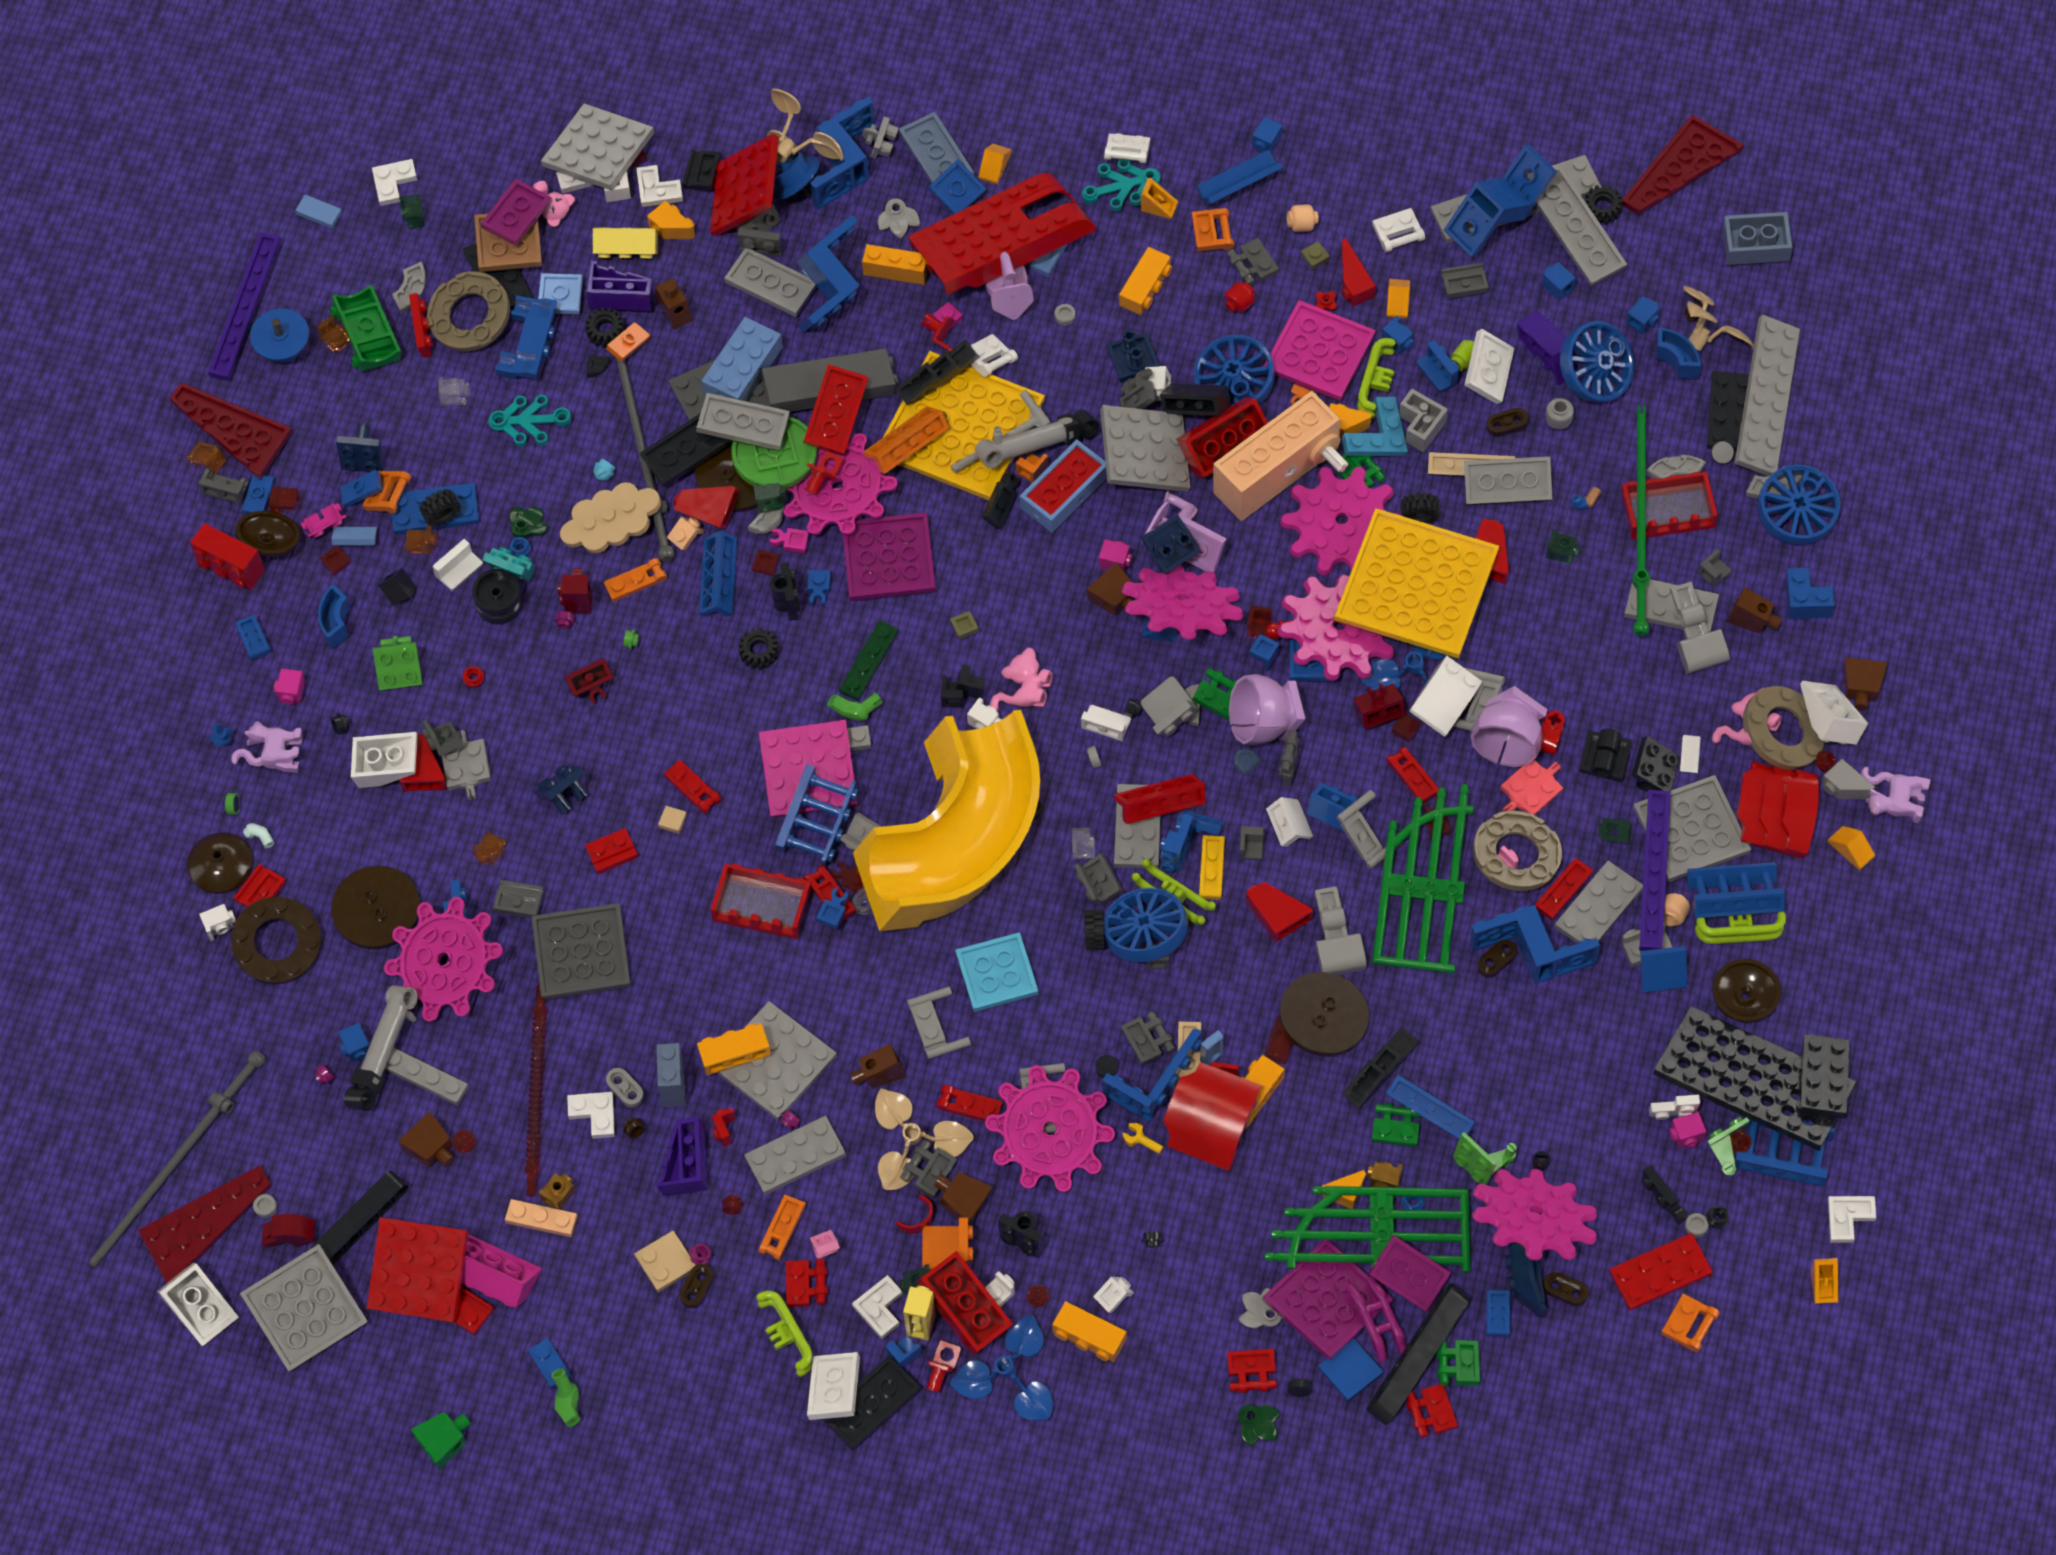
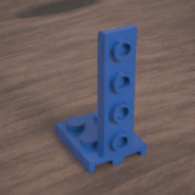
M1199 1029L1191 1031L1148 1096L1144 1095L1140 1088L1136 1086L1130 1087L1125 1084L1121 1077L1117 1075L1112 1076L1107 1073L1102 1080L1103 1093L1106 1098L1150 1123L1155 1116L1154 1111L1158 1106L1161 1107L1165 1103L1168 1090L1170 1088L1173 1089L1177 1085L1180 1078L1178 1075L1182 1069L1185 1071L1189 1067L1192 1054L1194 1052L1197 1053L1201 1049V1043L1204 1042L1202 1040V1031Z

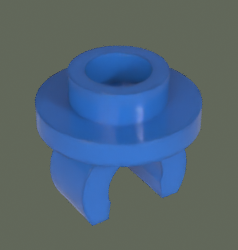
M218 723L213 726L210 740L214 745L224 747L232 741L230 737L231 727L224 728L222 732V723Z

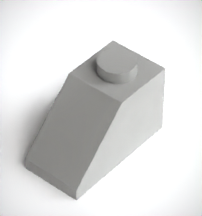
M1843 759L1824 775L1822 781L1824 790L1829 795H1834L1837 799H1867L1871 796L1869 793L1870 789L1874 790L1875 788Z

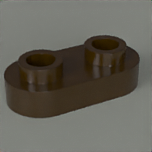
M1513 408L1493 414L1487 420V431L1492 436L1498 437L1522 430L1528 424V414L1522 408Z
M1509 940L1497 942L1479 958V973L1484 977L1491 978L1501 972L1515 959L1517 951L1515 944ZM1508 948L1509 951L1503 952L1501 949ZM1492 962L1493 965L1487 966L1485 963Z
M697 1264L691 1269L680 1291V1300L685 1307L696 1308L702 1303L713 1282V1272L708 1265ZM699 1276H706L704 1280H698ZM690 1295L696 1296L694 1300L688 1299Z
M1552 1272L1544 1279L1543 1288L1549 1296L1572 1306H1581L1587 1301L1588 1288L1582 1282L1558 1272ZM1557 1284L1559 1288L1553 1289L1551 1285ZM1578 1293L1580 1294V1297L1574 1298L1572 1294Z

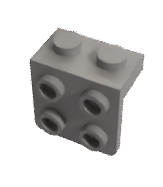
M1169 677L1141 701L1142 707L1156 724L1153 729L1158 735L1169 736L1174 733L1181 723L1191 719L1199 709L1175 677Z

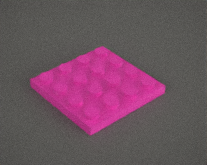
M1298 300L1270 353L1274 363L1275 375L1341 401L1376 335V330Z
M846 720L759 732L771 818L787 815L806 764L815 767L817 777L849 788L851 781H854ZM815 785L814 787L810 786L807 793L811 798L839 808L842 807L846 797ZM857 798L855 802L851 801L849 807L858 806ZM802 806L799 814L819 812L821 810L810 806Z

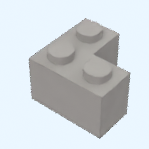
M1411 389L1400 403L1399 415L1411 423L1406 431V443L1424 453L1446 424L1448 409L1414 389Z

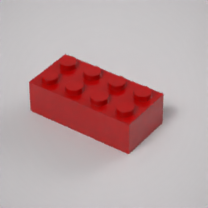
M1245 397L1228 407L1220 416H1213L1176 440L1193 474L1204 478L1213 473L1216 461L1268 424L1256 398Z
M957 1251L916 1282L919 1286L927 1287L930 1291H933L935 1308L972 1356L1013 1325Z

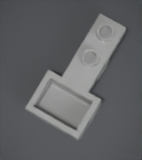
M1692 581L1670 588L1686 640L1676 643L1686 675L1728 662L1730 656L1722 630L1719 629L1708 633L1704 609L1698 603Z
M1337 886L1315 890V898L1325 940L1316 941L1315 944L1321 972L1340 975L1366 970V957L1360 933L1347 934L1345 915L1341 907Z

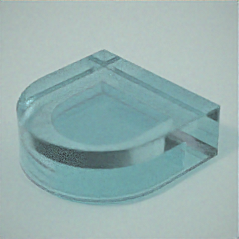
M1249 749L1239 750L1234 757L1235 767L1244 776L1261 763V759Z

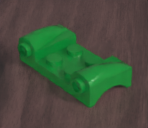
M372 285L353 295H332V306L329 307V312L332 319L336 318L337 322L341 321L353 348L351 363L354 369L357 368L359 372L400 361L401 350Z

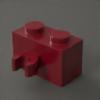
M573 568V574H562V583L558 582L560 605L564 606L566 612L572 614H591L593 594L589 576L583 575L582 568Z
M603 657L563 675L572 696H577L589 690V700L592 703H595L593 696L596 692H599L603 699L606 698L604 690L599 688L598 685L614 678Z
M1379 683V689L1374 691L1369 686L1367 689L1368 693L1353 698L1356 716L1365 730L1406 715L1404 700L1394 684L1384 687L1382 683Z

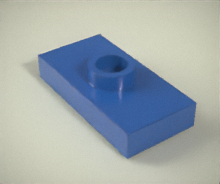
M374 470L340 486L343 505L349 507L383 491L380 473Z
M253 474L242 509L243 514L266 511L275 482L274 477L263 476L260 480Z
M255 614L234 622L250 660L271 653Z
M1184 809L1180 812L1176 823L1178 820L1182 821L1184 814L1192 815L1194 831L1200 833L1206 831L1219 835L1224 826L1222 820Z
M1487 1290L1486 1336H1510V1290Z

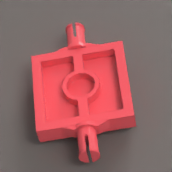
M1533 760L1529 765L1522 766L1500 787L1511 801L1502 808V811H1514L1518 808L1533 815L1540 812L1563 790V787L1553 777L1561 769L1560 764L1555 761L1548 769H1545Z

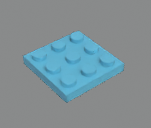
M1020 932L955 950L974 1012L1039 995Z

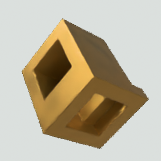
M1388 1162L1370 1164L1367 1178H1370V1187H1398L1403 1165L1398 1164L1396 1168Z
M555 1173L545 1187L538 1192L541 1201L551 1208L562 1210L575 1192L574 1185L572 1184L573 1180L564 1173L561 1176Z

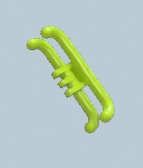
M1382 338L1374 343L1359 390L1357 408L1372 414L1371 419H1374L1376 416L1373 411L1377 406L1375 403L1367 400L1370 389L1389 391L1390 385L1388 384H1391V377L1394 375L1393 370L1377 366L1382 355L1394 354L1395 351L1392 347L1396 342L1392 338Z
M1149 859L1142 861L1143 867L1163 882L1161 888L1175 895L1181 903L1188 898L1207 911L1212 912L1215 910L1216 905L1214 902L1205 900L1154 866ZM1132 874L1133 882L1141 889L1155 888L1146 882L1140 874ZM1184 907L1189 921L1199 926L1205 924L1204 916H1198Z
M1778 912L1775 923L1765 925H1753L1751 914H1745L1746 919H1743L1742 915H1737V920H1734V915L1728 916L1729 927L1710 928L1706 925L1704 918H1697L1695 932L1697 937L1706 944L1769 941L1777 939L1783 933L1786 914Z
M766 1290L758 1293L756 1296L758 1307L772 1306L782 1319L765 1330L767 1335L777 1332L770 1336L772 1343L781 1339V1341L774 1344L775 1349L779 1350L795 1342L802 1355V1359L795 1364L796 1374L799 1377L806 1375L812 1368V1351L783 1298L774 1291Z

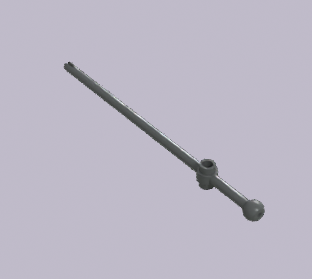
M616 358L646 488L655 490L651 470L640 457V452L645 450L646 447L625 360L621 362ZM662 500L659 510L652 517L654 518L660 544L658 557L660 560L668 562L673 559L675 552L668 545L661 515L662 513H667L666 501Z
M252 1051L248 1055V1063L224 1093L214 1092L211 1094L208 1103L212 1105L210 1111L90 1259L91 1266L99 1264L216 1116L223 1112L229 1114L233 1110L232 1096L255 1068H260L264 1065L265 1057L260 1052Z

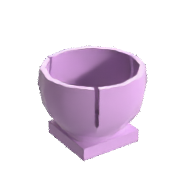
M1258 674L1245 675L1238 679L1231 692L1229 704L1230 725H1232L1231 729L1236 740L1246 745L1256 746L1267 744L1277 737L1279 740H1285L1288 737L1289 730L1296 731L1305 720L1296 681H1287L1282 687L1270 677Z
M1513 686L1488 699L1486 708L1479 714L1472 726L1471 742L1472 747L1482 757L1496 764L1506 742L1500 765L1520 767L1529 765L1537 757L1541 749L1542 729L1538 720L1546 716L1548 709Z

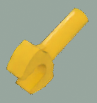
M1129 1123V1129L1135 1132L1136 1135L1130 1136L1122 1133L1123 1139L1128 1146L1133 1147L1135 1144L1140 1143L1152 1151L1161 1154L1164 1146L1144 1136L1142 1125Z

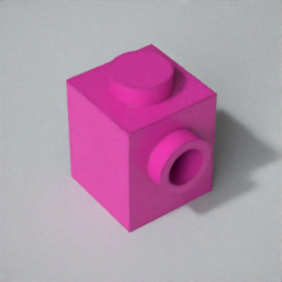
M1104 540L1099 555V568L1108 570L1117 563L1125 572L1126 566L1130 567L1133 555L1130 554V545H1126L1121 541Z
M281 669L279 679L275 680L274 693L277 694L279 702L287 705L301 703L305 685L303 672Z
M1699 1112L1673 1119L1669 1133L1672 1141H1676L1678 1148H1691L1699 1142L1705 1141L1706 1129Z

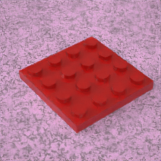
M775 134L759 140L718 163L710 233L714 236H718L771 208L779 137Z
M380 1217L366 1309L456 1322L469 1230Z

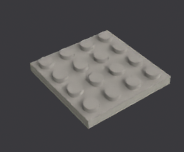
M583 104L543 157L541 163L543 167L613 190L655 133L654 128Z
M1109 405L1101 407L1100 413L1108 484L1183 492L1189 491L1191 487L1188 462L1176 440L1185 434L1183 414H1167L1162 411Z
M1715 775L1671 790L1666 879L1668 882L1687 876L1688 869L1713 867L1751 852L1749 844L1740 841L1742 830ZM1648 799L1633 805V809L1645 834Z
M768 1001L747 1025L762 1023L770 1046L771 1056L717 1072V1074L779 1121L782 1118L781 1113L784 1114L787 1109L789 1110L837 1058V1053Z
M319 1244L240 1293L288 1372L368 1322Z

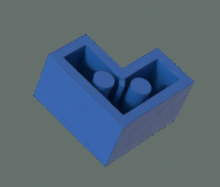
M1787 568L1785 592L1788 619L1832 618L1834 609L1833 587H1811L1809 568Z

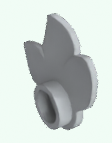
M897 198L887 202L885 211L878 218L879 230L890 228L892 233L899 239L904 237L908 225L917 227L920 224L917 212L912 208L906 207L905 203ZM897 205L900 209L898 211H894L892 207Z
M1269 1288L1264 1289L1261 1295L1255 1292H1248L1242 1295L1243 1304L1247 1311L1239 1317L1241 1324L1256 1329L1263 1325L1274 1327L1280 1323L1282 1318L1262 1300L1263 1296L1270 1290ZM1268 1312H1272L1275 1316L1269 1318L1266 1316V1314Z

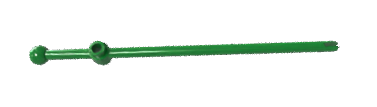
M1639 404L1637 406V571L1633 574L1632 583L1637 589V621L1633 624L1632 628L1637 636H1645L1650 630L1648 622L1645 621L1646 587L1650 582V575L1646 570V407L1643 404V413H1640Z

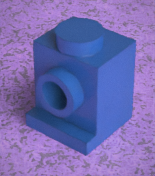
M1398 316L1382 329V338L1394 339L1396 343L1392 348L1399 355L1405 350H1410L1415 344V341L1412 339L1411 330L1407 326L1400 324Z

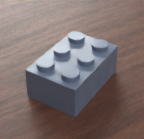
M1787 212L1724 216L1722 232L1727 265L1790 261L1792 241Z

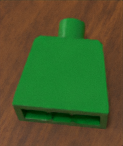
M443 1412L413 1427L411 1431L414 1438L440 1470L465 1445L466 1441L461 1431L471 1424L463 1413L452 1421Z

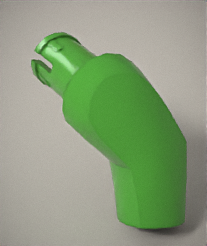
M875 692L861 703L851 702L834 694L830 697L827 706L844 717L861 722L868 719V714L879 705H882L883 702L882 700L879 701L881 698Z
M560 1368L551 1374L558 1387L555 1397V1410L567 1427H573L580 1421L576 1409L579 1391L575 1384L570 1383L566 1371Z

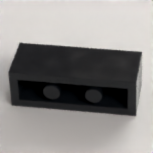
M1171 383L1160 393L1162 410L1167 414L1220 416L1231 405L1228 387L1224 385Z

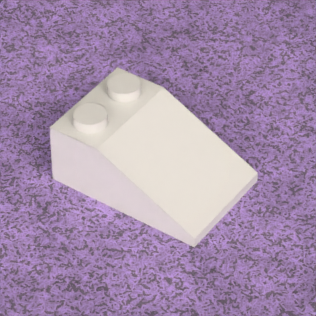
M1446 656L1435 668L1409 711L1445 737L1474 696L1482 681Z
M1802 681L1800 685L1812 728L1818 734V738L1824 742L1832 741L1844 745L1847 743L1856 745L1868 722L1836 685Z
M417 732L353 737L351 778L358 788L382 786L415 774Z
M192 1263L157 1291L201 1346L205 1345L238 1318L234 1310L196 1263Z

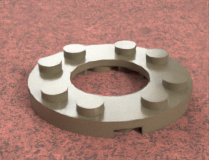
M464 272L455 275L456 277L446 284L443 282L431 297L427 311L429 327L436 339L447 348L462 352L478 350L492 343L504 330L510 315L509 297L505 289L494 277L482 272ZM468 294L482 296L487 301L489 308L484 322L475 326L472 330L456 328L450 319L454 303Z
M1771 686L1757 692L1746 704L1743 713L1744 731L1749 734L1752 748L1765 761L1778 768L1794 770L1808 766L1820 755L1824 741L1818 738V734L1811 726L1803 695L1787 687ZM1775 708L1791 711L1794 717L1797 716L1799 726L1803 730V738L1799 744L1787 746L1778 742L1772 736L1767 725V717L1771 710Z
M1505 811L1497 813L1485 823L1483 822L1475 835L1473 842L1474 860L1483 875L1502 888L1514 891H1529L1540 888L1555 876L1561 863L1562 847L1556 832L1551 831L1544 824V820L1527 812ZM1518 834L1525 836L1537 847L1538 860L1529 868L1517 870L1511 868V866L1508 867L1497 856V842L1507 835Z

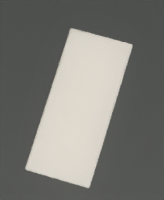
M1683 735L1680 771L1698 773L1699 736Z

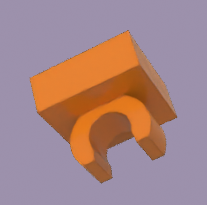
M1294 384L1291 392L1296 395L1292 397L1291 404L1296 403L1298 399L1303 398L1311 390Z

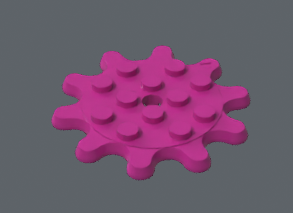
M859 433L854 435L847 444L844 456L833 453L842 457L844 461L834 481L828 478L824 479L817 496L804 490L813 474L812 472L795 486L781 489L783 492L794 494L793 501L784 507L783 512L789 519H794L801 515L809 516L810 521L807 525V530L812 535L817 536L821 534L823 529L829 524H838L843 534L847 536L852 535L855 531V520L862 515H868L874 519L882 517L884 508L878 503L877 497L885 492H893L898 483L896 478L892 476H883L875 460L865 457L863 451H865L867 437ZM819 449L817 451L815 466L818 467L826 450ZM835 459L826 461L825 468L827 470H832L835 467ZM837 482L843 483L842 488H832Z
M1324 467L1318 472V487L1308 489L1301 485L1294 486L1291 490V497L1299 503L1300 508L1297 512L1284 514L1280 519V524L1283 528L1293 529L1299 533L1298 541L1290 547L1291 555L1300 558L1308 553L1315 554L1318 557L1317 572L1324 576L1329 575L1333 567L1341 562L1346 563L1350 567V571H1352L1375 508L1386 511L1384 505L1394 494L1392 487L1382 485L1376 489L1368 488L1365 485L1366 471L1361 467L1353 469L1350 477L1344 480L1337 479L1330 468ZM1343 515L1348 519L1345 524L1336 522V519Z
M1178 565L1168 573L1163 574L1157 573L1150 568H1143L1138 574V578L1143 583L1126 582L1121 590L1124 595L1136 599L1127 603L1125 612L1130 615L1148 616L1150 621L1147 624V628L1154 632H1160L1164 628L1171 627L1179 630L1181 637L1185 639H1194L1197 634L1196 631L1199 629H1207L1216 635H1224L1227 632V628L1222 620L1238 621L1243 618L1242 609L1229 604V602L1239 600L1238 590L1232 587L1221 588L1216 586V574L1211 571L1196 575L1193 572H1185L1183 566Z
M1347 575L1337 578L1336 585L1332 588L1323 586L1316 577H1309L1304 582L1307 597L1298 598L1293 595H1287L1281 602L1282 607L1292 613L1293 621L1281 624L1277 632L1280 637L1295 639L1299 643L1300 648L1294 654V661L1298 665H1306L1312 660L1319 661L1324 666L1323 673L1325 678L1330 681L1337 680L1341 669L1345 667L1353 669L1360 678L1367 679L1372 675V668L1369 664L1370 658L1379 657L1391 660L1394 657V649L1383 640V635L1334 620L1349 579ZM1337 622L1338 624L1342 625L1344 629L1338 630L1333 626V624Z
M459 897L452 898L447 910L442 914L435 913L431 904L427 902L421 903L417 908L418 925L413 929L398 926L392 933L393 939L401 945L402 952L398 958L386 962L384 966L385 973L390 976H401L404 982L403 986L412 987L416 990L417 999L423 1003L422 1016L428 1022L438 1018L439 1012L444 1005H451L458 1016L468 1015L470 1012V994L476 989L487 993L495 988L494 979L486 974V966L491 960L502 956L503 948L497 942L487 943L484 940V933L492 923L491 917L488 913L482 912L473 919L465 918V903ZM448 954L450 961L445 965H441V957Z
M1035 1065L1029 1069V1085L1026 1088L1017 1089L1010 1083H1003L999 1087V1096L1005 1100L1007 1109L1005 1113L990 1115L985 1120V1126L989 1131L998 1132L1004 1138V1144L994 1152L993 1160L1001 1166L1009 1162L1019 1163L1022 1167L1020 1184L1024 1188H1033L1039 1177L1047 1175L1053 1179L1058 1191L1066 1192L1072 1186L1071 1172L1074 1169L1082 1168L1090 1174H1097L1101 1170L1102 1164L1095 1157L1093 1148L1099 1142L1106 1143L1112 1141L1115 1131L1111 1126L1102 1125L1096 1120L1097 1111L1106 1104V1096L1102 1092H1094L1088 1096L1082 1095L1077 1088L1080 1080V1074L1077 1070L1068 1069L1063 1074L1061 1080L1052 1082L1047 1079L1044 1069L1041 1066ZM1051 1123L1055 1126L1056 1132L1054 1135L1044 1133L1043 1127L1045 1124Z
M1501 1169L1494 1175V1180L1498 1187L1478 1184L1473 1190V1195L1484 1201L1487 1206L1478 1207L1473 1212L1472 1218L1476 1222L1489 1223L1497 1228L1492 1241L1498 1246H1507L1509 1243L1521 1244L1525 1248L1526 1256L1531 1260H1540L1544 1250H1554L1562 1258L1572 1260L1576 1256V1250L1572 1242L1579 1241L1588 1245L1596 1243V1232L1583 1224V1222L1596 1219V1209L1590 1205H1580L1574 1202L1573 1198H1575L1577 1191L1572 1183H1565L1561 1186L1548 1184L1544 1180L1543 1172L1538 1169L1531 1170L1527 1177L1522 1179L1515 1178L1507 1170Z

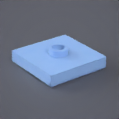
M541 273L538 299L548 298L557 300L555 314H580L583 275Z

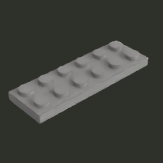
M1561 165L1554 168L1558 171L1535 205L1591 287L1625 269L1627 263Z

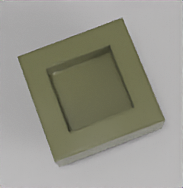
M1319 241L1301 250L1302 258L1312 270L1330 261L1329 254Z
M970 611L950 618V623L959 640L979 632V628Z

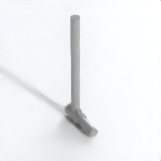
M1027 390L1021 392L1020 397L1030 409V419L1002 435V438L1028 431L1034 426L1038 428L1051 423L1041 407L1036 405ZM973 452L951 465V470L956 473L979 458Z

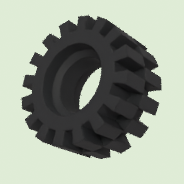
M1602 184V188H1599V185H1595V189L1590 188L1589 193H1586L1584 201L1598 222L1601 223L1603 221L1604 225H1608V221L1613 223L1621 214L1622 196L1621 193L1618 194L1617 189L1612 190L1613 186L1611 185L1608 188H1605L1606 184ZM1599 200H1605L1611 204V207L1600 209L1595 203Z
M600 307V312L595 309L594 315L592 313L588 315L589 318H586L585 328L587 337L592 344L595 343L596 347H599L601 344L602 348H606L607 344L624 331V325L621 315L615 309L612 312V309L609 307L607 311H605L604 307ZM603 323H610L613 326L608 332H599L597 330V327Z
M450 489L438 490L436 494L432 493L431 497L427 496L425 498L426 501H422L421 506H419V511L427 525L431 527L435 525L439 527L441 524L445 525L448 520L451 522L453 520L452 517H457V513L461 511V505L454 492Z
M1416 492L1415 495L1411 493L1408 494V497L1404 496L1400 501L1401 516L1426 524L1428 522L1434 523L1440 517L1439 498L1437 499L1436 495L1433 496L1431 493L1427 495L1426 492L1419 494V492Z
M758 627L756 632L755 628H752V633H749L747 630L745 637L742 635L740 638L741 642L738 644L742 662H745L747 667L751 665V669L754 670L756 666H758L759 670H762L763 665H765L766 669L769 668V663L773 665L779 653L775 635L773 633L770 634L768 629H765L763 632V629ZM757 643H763L767 646V650L762 654H753L750 648Z
M1102 909L1084 910L1086 950L1104 949Z

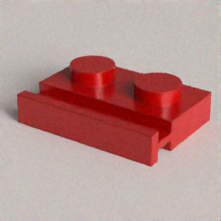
M626 828L585 844L597 874L639 858Z
M259 864L234 896V900L247 908L258 900L276 897L287 883L286 879Z
M461 1286L456 1322L453 1323L475 1336L487 1321L491 1312L493 1313L494 1307Z

